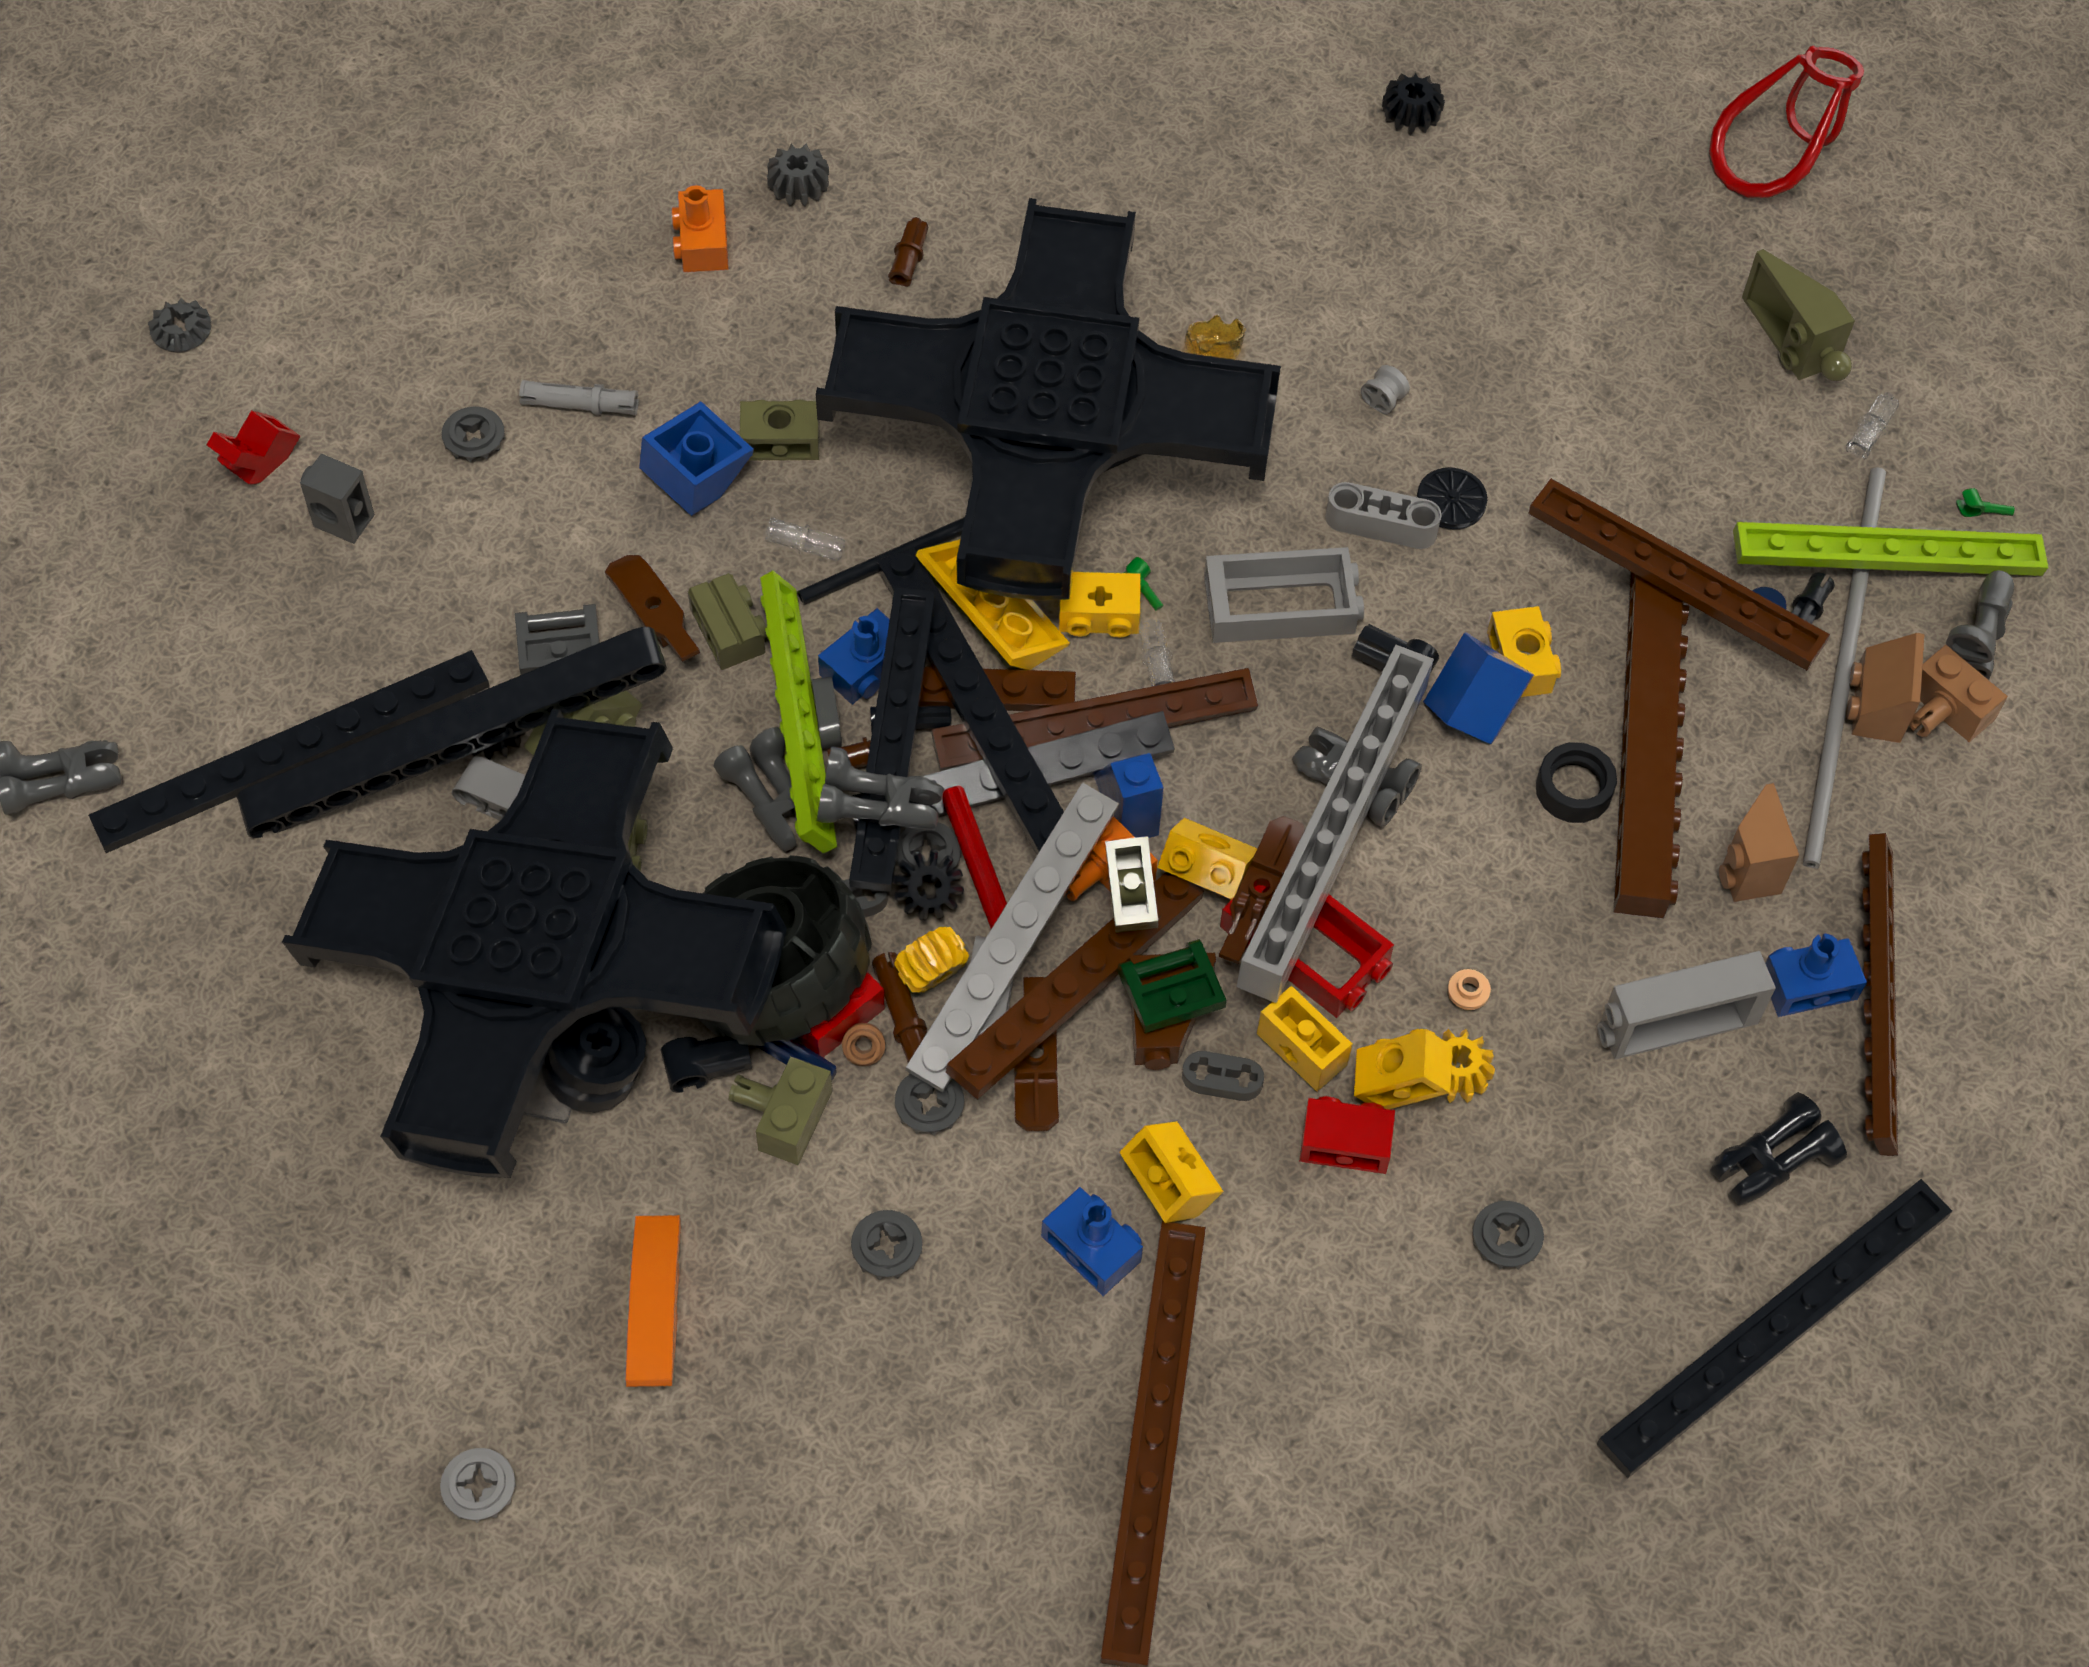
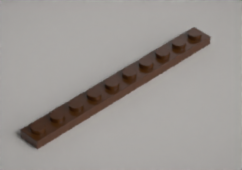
M1164 1221L1161 1223L1100 1660L1102 1664L1122 1667H1148L1206 1227L1173 1222L1164 1223Z

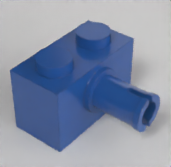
M878 608L868 616L859 617V623L855 620L848 632L818 655L819 675L822 678L832 677L834 689L852 705L861 697L865 699L871 697L879 689L890 619Z
M1825 933L1822 935V939L1820 935H1817L1810 947L1796 950L1792 947H1784L1768 956L1765 964L1776 987L1771 1001L1778 1017L1858 1000L1867 981L1849 938L1837 940L1834 936Z
M1079 1187L1042 1220L1041 1237L1104 1296L1141 1263L1142 1241L1129 1225L1123 1224L1121 1226L1111 1217L1110 1207L1099 1196L1095 1194L1090 1196Z

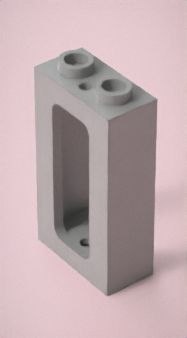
M1348 547L1206 556L1204 581L1213 643L1355 634L1357 621L1364 618L1363 597L1356 596L1355 586H1358L1359 583L1358 565L1356 562L1351 563ZM1324 585L1329 586L1333 591L1335 609L1230 615L1227 596L1229 591Z
M1760 951L1613 987L1608 1003L1605 1005L1601 1021L1597 1025L1598 1036L1604 1048L1610 1047L1616 1060L1757 1025L1776 987Z

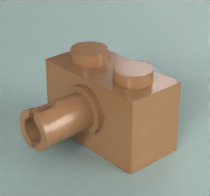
M1944 645L1923 663L1920 701L1924 706L1914 714L1909 726L1914 732L1923 724L1924 727L1917 732V735L1927 737L1934 728L1944 721L1964 739L1971 742L1996 720L2008 696L1949 646Z

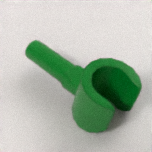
M1975 488L1964 490L1962 492L1964 500L1959 499L1956 501L1964 517H1976L1982 513L2013 516L2015 511L2014 506L1982 501L1978 490Z
M1135 557L1126 566L1124 573L1140 574V592L1143 593L1155 611H1157L1164 605L1144 580L1151 573L1150 567L1143 559Z

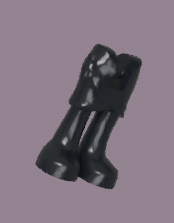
M1797 1092L1784 1102V1114L1763 1132L1755 1133L1742 1144L1725 1149L1719 1156L1715 1157L1710 1171L1719 1182L1726 1180L1742 1169L1747 1173L1748 1177L1738 1183L1730 1192L1733 1200L1737 1205L1741 1206L1760 1198L1777 1185H1781L1789 1180V1174L1807 1162L1818 1158L1825 1165L1834 1166L1847 1158V1151L1837 1129L1829 1120L1819 1124L1822 1115L1816 1103L1806 1095ZM1813 1129L1786 1151L1775 1158L1773 1157L1772 1149L1799 1132H1807Z

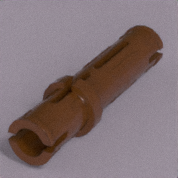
M888 952L890 961L887 962L885 953H882L872 960V967L875 969L880 985L884 988V997L895 1025L893 1029L895 1041L901 1043L909 1063L927 1033V1026L925 1021L918 1016L907 984L904 985L898 975L899 971L894 965L897 954L895 952Z

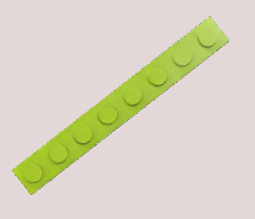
M1737 522L1733 529L1737 564L1990 574L1993 571L2000 570L2009 575L2043 576L2048 569L2042 534Z
M772 570L760 577L763 593L761 595V603L767 620L765 632L771 646L772 657L770 658V664L776 679L777 689L775 690V697L781 712L780 730L786 745L785 763L791 778L790 796L796 811L795 829L803 842L811 844L824 854L836 848L837 842L834 823L817 822L822 788L825 784L826 773L797 590Z

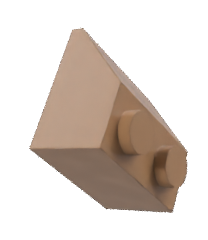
M1914 633L1867 647L1860 662H1853L1849 686L1855 687V696H1850L1846 710V719L1853 721L1852 735L1897 743L1901 742L1920 703L1925 634Z
M1774 783L1764 786L1740 823L1732 843L1728 845L1724 862L1719 867L1722 887L1730 889L1734 902L1782 894L1798 860L1799 853Z

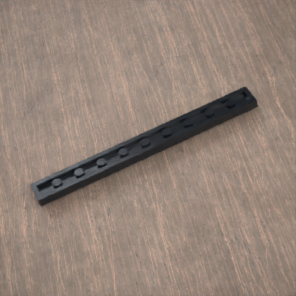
M912 546L877 560L878 571L892 596L894 595L895 587L935 591V604L927 659L1035 853L1038 855L1063 815L1062 807L928 571L915 556L917 552Z
M470 650L93 812L88 816L105 852L109 853L237 797L240 791L249 786L475 694V692L478 693L490 687L489 681L473 651Z
M1920 1179L1601 1436L1597 1445L1627 1478L1631 1477L1950 1216L1952 1210Z

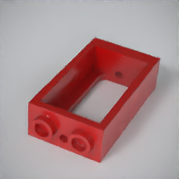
M1263 885L1254 887L1260 893L1268 891V888ZM1328 894L1313 927L1357 960L1360 968L1341 988H1336L1298 958L1288 981L1337 1018L1346 1008L1352 1012L1359 1006L1367 993L1364 989L1372 980L1380 983L1393 967V963L1390 960L1394 944ZM1233 899L1222 909L1220 927L1228 934L1233 924L1230 911ZM1252 935V937H1251V939H1250V941H1249V943H1248V945H1247L1246 948H1248V946H1249V944H1250V942H1251V940H1252V938H1253V935Z

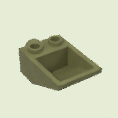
M1766 250L1757 251L1742 299L1780 352L1783 366L1787 370H1792L1798 380L1820 372L1831 381L1845 379L1851 372L1852 362L1850 357L1843 351L1853 328L1854 318L1835 292Z

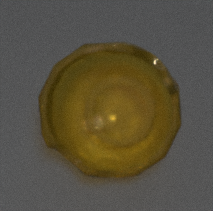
M1215 315L1207 322L1197 321L1190 324L1184 343L1189 354L1235 360L1243 346L1246 328L1238 318L1234 319L1231 324H1226L1222 321L1220 315Z

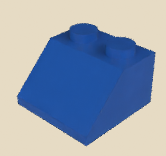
M700 401L642 437L639 468L692 516L721 498L752 456L754 449Z

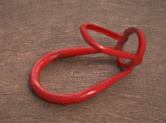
M1812 45L1805 54L1797 55L1738 95L1723 109L1712 129L1709 154L1714 172L1729 190L1747 198H1770L1796 186L1810 173L1823 146L1831 144L1839 136L1846 118L1851 93L1860 85L1864 74L1862 64L1855 57L1844 51ZM1819 58L1832 59L1846 65L1854 74L1848 78L1836 77L1823 72L1815 64ZM1800 63L1804 69L1794 83L1786 103V115L1789 126L1802 140L1809 143L1799 163L1784 177L1769 183H1750L1737 177L1727 165L1724 153L1726 133L1733 120ZM1809 76L1823 85L1835 88L1813 136L1800 126L1795 113V102L1798 94ZM1840 100L1836 121L1831 133L1826 138Z

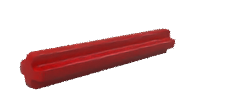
M960 785L953 786L944 790L942 800L990 928L992 929L1007 902L964 788Z

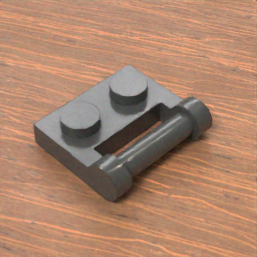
M596 604L583 605V609L537 615H528V612L515 613L519 670L521 675L600 643ZM585 625L582 628L530 633V631Z

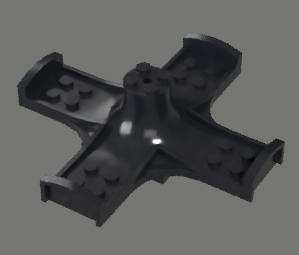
M1029 198L1015 270L1005 292L997 298L983 297L981 310L959 318H922L840 306L835 308L836 338L825 388L817 387L815 393L817 420L833 422L836 411L939 426L960 441L972 463V485L957 555V584L985 593L1017 599H1070L1072 574L1088 494L1094 481L1112 464L1133 455L1171 456L1250 467L1249 479L1265 480L1281 366L1181 352L1157 344L1139 330L1140 318L1129 316L1124 308L1123 294L1130 251H1132L1134 242L1136 212L1128 211L1127 217L1040 206L1037 205V199Z
M552 709L519 793L502 820L488 831L470 829L464 844L449 851L410 852L333 840L325 841L323 847L328 855L293 936L285 935L282 943L300 966L315 968L320 960H328L385 969L407 975L412 984L418 987L424 1009L419 1041L380 1135L397 1158L456 1174L487 1178H511L517 1161L509 1151L553 1040L578 1019L605 1008H633L725 1022L732 1033L750 1035L762 1013L772 988L787 928L773 903L676 890L648 880L634 866L628 848V841L657 763L668 762L673 751V746L659 722H652L648 729L564 718L560 710Z

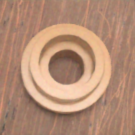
M1472 969L1456 972L1448 984L1450 1000L1456 1006L1465 1010H1475L1484 1006L1491 992L1488 979L1482 973ZM1470 983L1473 984L1477 990L1474 992H1468L1463 988L1462 985Z

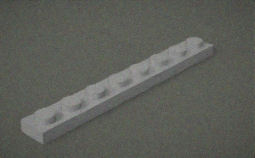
M1082 782L906 1066L907 1072L940 1092H944L952 1079L946 1073L947 1063L978 1037L1114 816L1119 803Z

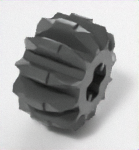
M791 143L788 151L777 148L775 157L769 158L767 184L770 190L774 192L777 200L786 198L789 206H791L797 199L806 206L808 197L819 201L821 192L827 191L829 185V165L827 160L823 159L819 149L810 151L807 143L802 148H795Z

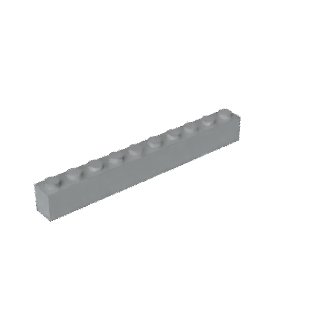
M1395 645L1241 960L1237 988L1277 1003L1427 689L1434 661L1433 658Z

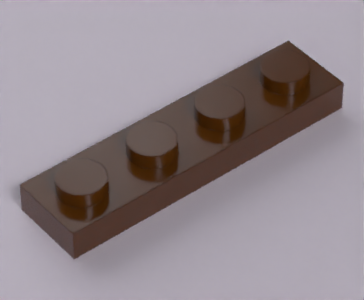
M925 667L919 707L949 706L951 709H955L932 667ZM983 669L1007 711H1029L1075 702L1076 672Z

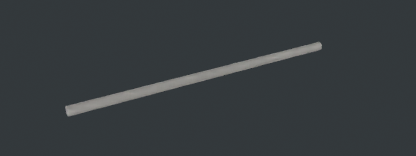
M1876 467L1870 471L1861 527H1877L1886 471L1882 468ZM1853 569L1803 866L1815 869L1820 867L1850 690L1851 667L1855 660L1870 569Z

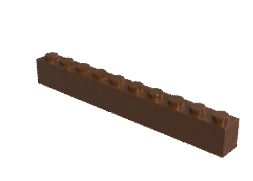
M1630 572L1613 912L1664 919L1668 906L1676 904L1678 895V881L1672 880V869H1676L1678 866L1680 845L1673 844V833H1678L1681 822V809L1674 807L1675 797H1680L1683 780L1682 773L1676 772V762H1681L1684 749V738H1678L1677 733L1678 727L1682 728L1685 717V704L1679 703V693H1684L1687 671L1686 669H1680V660L1685 659L1688 647V636L1682 635V626H1686L1688 621L1689 604L1633 572Z

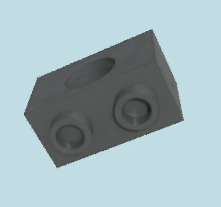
M320 454L314 464L308 466L303 472L300 485L313 527L355 544L375 515L363 471Z

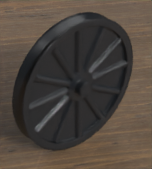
M1452 467L1440 468L1427 474L1422 479L1417 492L1418 498L1430 500L1439 506L1441 510L1439 527L1446 529H1463L1472 526L1483 516L1488 501L1486 489L1475 475L1466 470Z

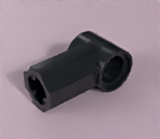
M1371 624L1365 626L1361 631L1352 653L1353 657L1382 671L1395 645L1433 658L1431 672L1439 660L1438 652L1427 642L1420 639H1411L1406 642Z
M718 1036L701 1041L694 1037H681L671 1040L661 1047L671 1091L675 1093L684 1092L683 1088L696 1085L697 1089L707 1084L709 1079L752 1069L748 1045L739 1044L737 1040L727 1036L725 1038Z

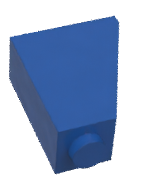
M1151 753L1110 763L1094 775L1099 792L1119 803L1114 817L1135 838L1145 836L1151 838L1159 835L1164 787Z

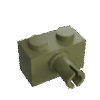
M790 1056L778 1084L774 1085L773 1088L744 1078L742 1075H737L734 1080L737 1086L732 1084L728 1100L763 1112V1116L755 1131L758 1151L799 1165L833 1090L831 1071Z

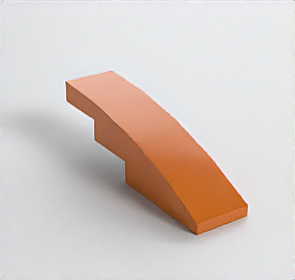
M680 1215L635 1216L629 1295L626 1387L672 1386L678 1318Z

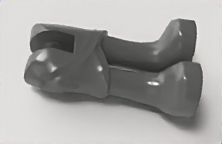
M2000 570L1991 572L1980 587L1975 626L1959 625L1950 631L1946 640L1947 646L1988 680L1994 669L1996 640L2002 638L2005 634L2006 619L2013 605L2011 599L2014 592L2013 579L2008 573Z
M1317 726L1308 738L1311 747L1302 746L1292 757V760L1302 773L1328 784L1348 741L1331 731ZM1406 758L1396 768H1388L1379 787L1381 790L1377 791L1368 810L1369 817L1374 823L1383 827L1391 821L1397 813L1399 803L1403 804L1412 792L1422 769L1420 763Z
M772 727L761 732L752 740L750 755L742 745L734 746L722 752L714 761L713 766L722 779L735 783L746 794L755 806L753 813L757 819L762 822L778 847L786 852L797 845L794 834L785 818L792 814L796 818V811L790 796V787H792L790 774L782 759L786 750L785 739L780 728ZM751 757L779 794L776 799H772L756 774Z
M107 740L88 741L76 747L60 748L58 751L47 754L26 756L22 755L11 741H0V802L4 814L18 813L30 804L61 794H65L67 798L73 799L85 792L99 791L120 785V769L113 764L118 759V744L108 742ZM59 771H64L65 775L47 779L24 781Z
M831 747L825 784L823 785L819 802L817 822L833 823L841 818L879 820L880 826L897 825L920 830L935 829L938 821V812L934 808L923 804L939 803L943 796L944 787L936 783L935 780H929L922 776L902 777L889 773L887 775H880L858 770L851 766L847 751L842 748ZM842 791L885 796V801L853 797ZM909 801L917 802V803H921V804L909 803Z

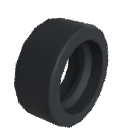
M1568 742L1554 747L1543 759L1536 779L1537 797L1543 808L1555 818L1569 823H1585L1599 818L1610 805L1617 785L1616 768L1611 759L1597 747L1578 742ZM1565 765H1578L1589 769L1600 781L1599 793L1589 799H1573L1565 796L1553 784V774L1558 768Z

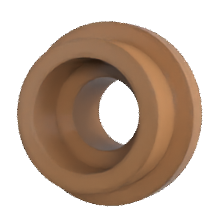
M869 1023L853 1025L846 1031L843 1037V1053L855 1065H873L884 1054V1035L876 1026ZM861 1037L869 1038L872 1042L871 1048L865 1051L860 1050L856 1045L857 1039Z

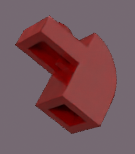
M251 410L236 437L213 432L206 445L219 454L217 460L223 466L248 484H258L288 459L301 436L274 416Z

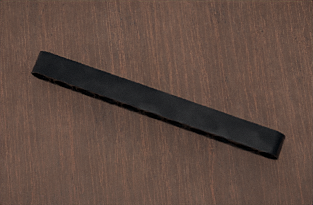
M651 627L632 629L243 789L238 793L237 800L247 835L251 838H261L263 833L268 831L278 833L546 724L552 709L560 710L562 715L565 716L661 676L667 670V666L654 629Z

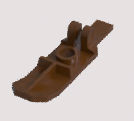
M626 555L609 563L605 570L606 577L615 585L644 627L654 629L657 640L662 648L670 645L682 662L699 654V648L683 628L684 611L651 566L640 555ZM652 606H658L657 608L650 609Z
M1285 816L1269 822L1261 843L1230 905L1233 924L1220 950L1219 957L1239 964L1305 831L1303 823ZM1263 885L1268 888V891L1260 893L1254 887Z
M1023 977L1024 996L1045 977ZM1056 1030L1037 1046V1048L1044 1052L1041 1057L1033 1058L1028 1054L1014 1067L1015 1123L1026 1131H1048L1059 1122Z

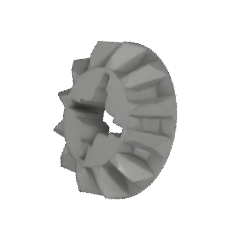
M486 1448L470 1449L453 1458L446 1466L440 1483L441 1496L446 1507L458 1519L464 1518L476 1523L489 1517L496 1518L506 1505L511 1504V1497L516 1487L514 1472L508 1460L500 1453ZM478 1468H481L485 1482L492 1483L493 1486L483 1489L479 1502H476L472 1490L465 1489L464 1486L474 1483L475 1476L478 1475Z

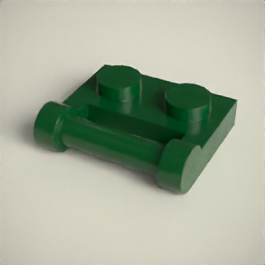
M1200 939L1187 942L1186 948L1135 964L1131 960L1118 964L1121 982L1124 988L1127 989L1144 1033L1226 1008V997ZM1189 964L1195 967V969L1142 985L1140 981L1141 979Z

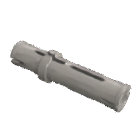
M522 380L519 392L521 405L589 410L594 415H602V412H613L635 416L639 404V399H635L639 396L638 391L608 389L603 384H594V387Z

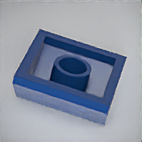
M1465 632L1423 702L1447 725L1492 744L1534 674Z

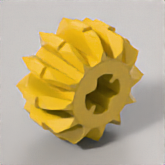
M938 927L907 945L903 951L898 953L894 965L899 971L900 979L904 985L907 984L911 992H925L946 981L949 977L956 974L959 969L963 968L969 958V954L965 949L966 945L959 934H955L952 927Z
M1448 1028L1442 1036L1444 1041L1452 1045L1450 1093L1447 1094L1449 1103L1455 1100L1457 1093H1460L1467 1103L1472 1100L1474 1092L1482 1095L1487 1090V1081L1493 1079L1495 1073L1494 1066L1490 1064L1494 1057L1493 1050L1482 1049L1484 1044L1482 1036L1473 1041L1468 1039L1467 1029L1461 1031L1459 1037H1455ZM1457 1062L1461 1063L1459 1068L1455 1067Z

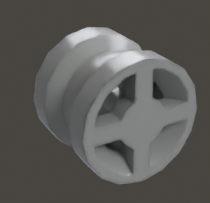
M1382 365L1375 372L1374 379L1368 380L1361 387V395L1366 404L1382 414H1388L1395 408L1396 400L1403 399L1409 393L1410 386L1406 377L1393 366Z

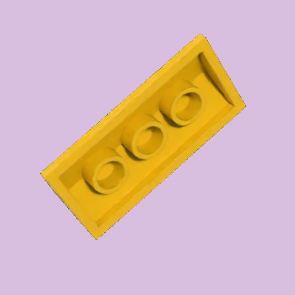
M961 539L917 551L915 556L1009 665L1031 670L1069 646L1070 642L1033 600L989 594L957 584V555Z

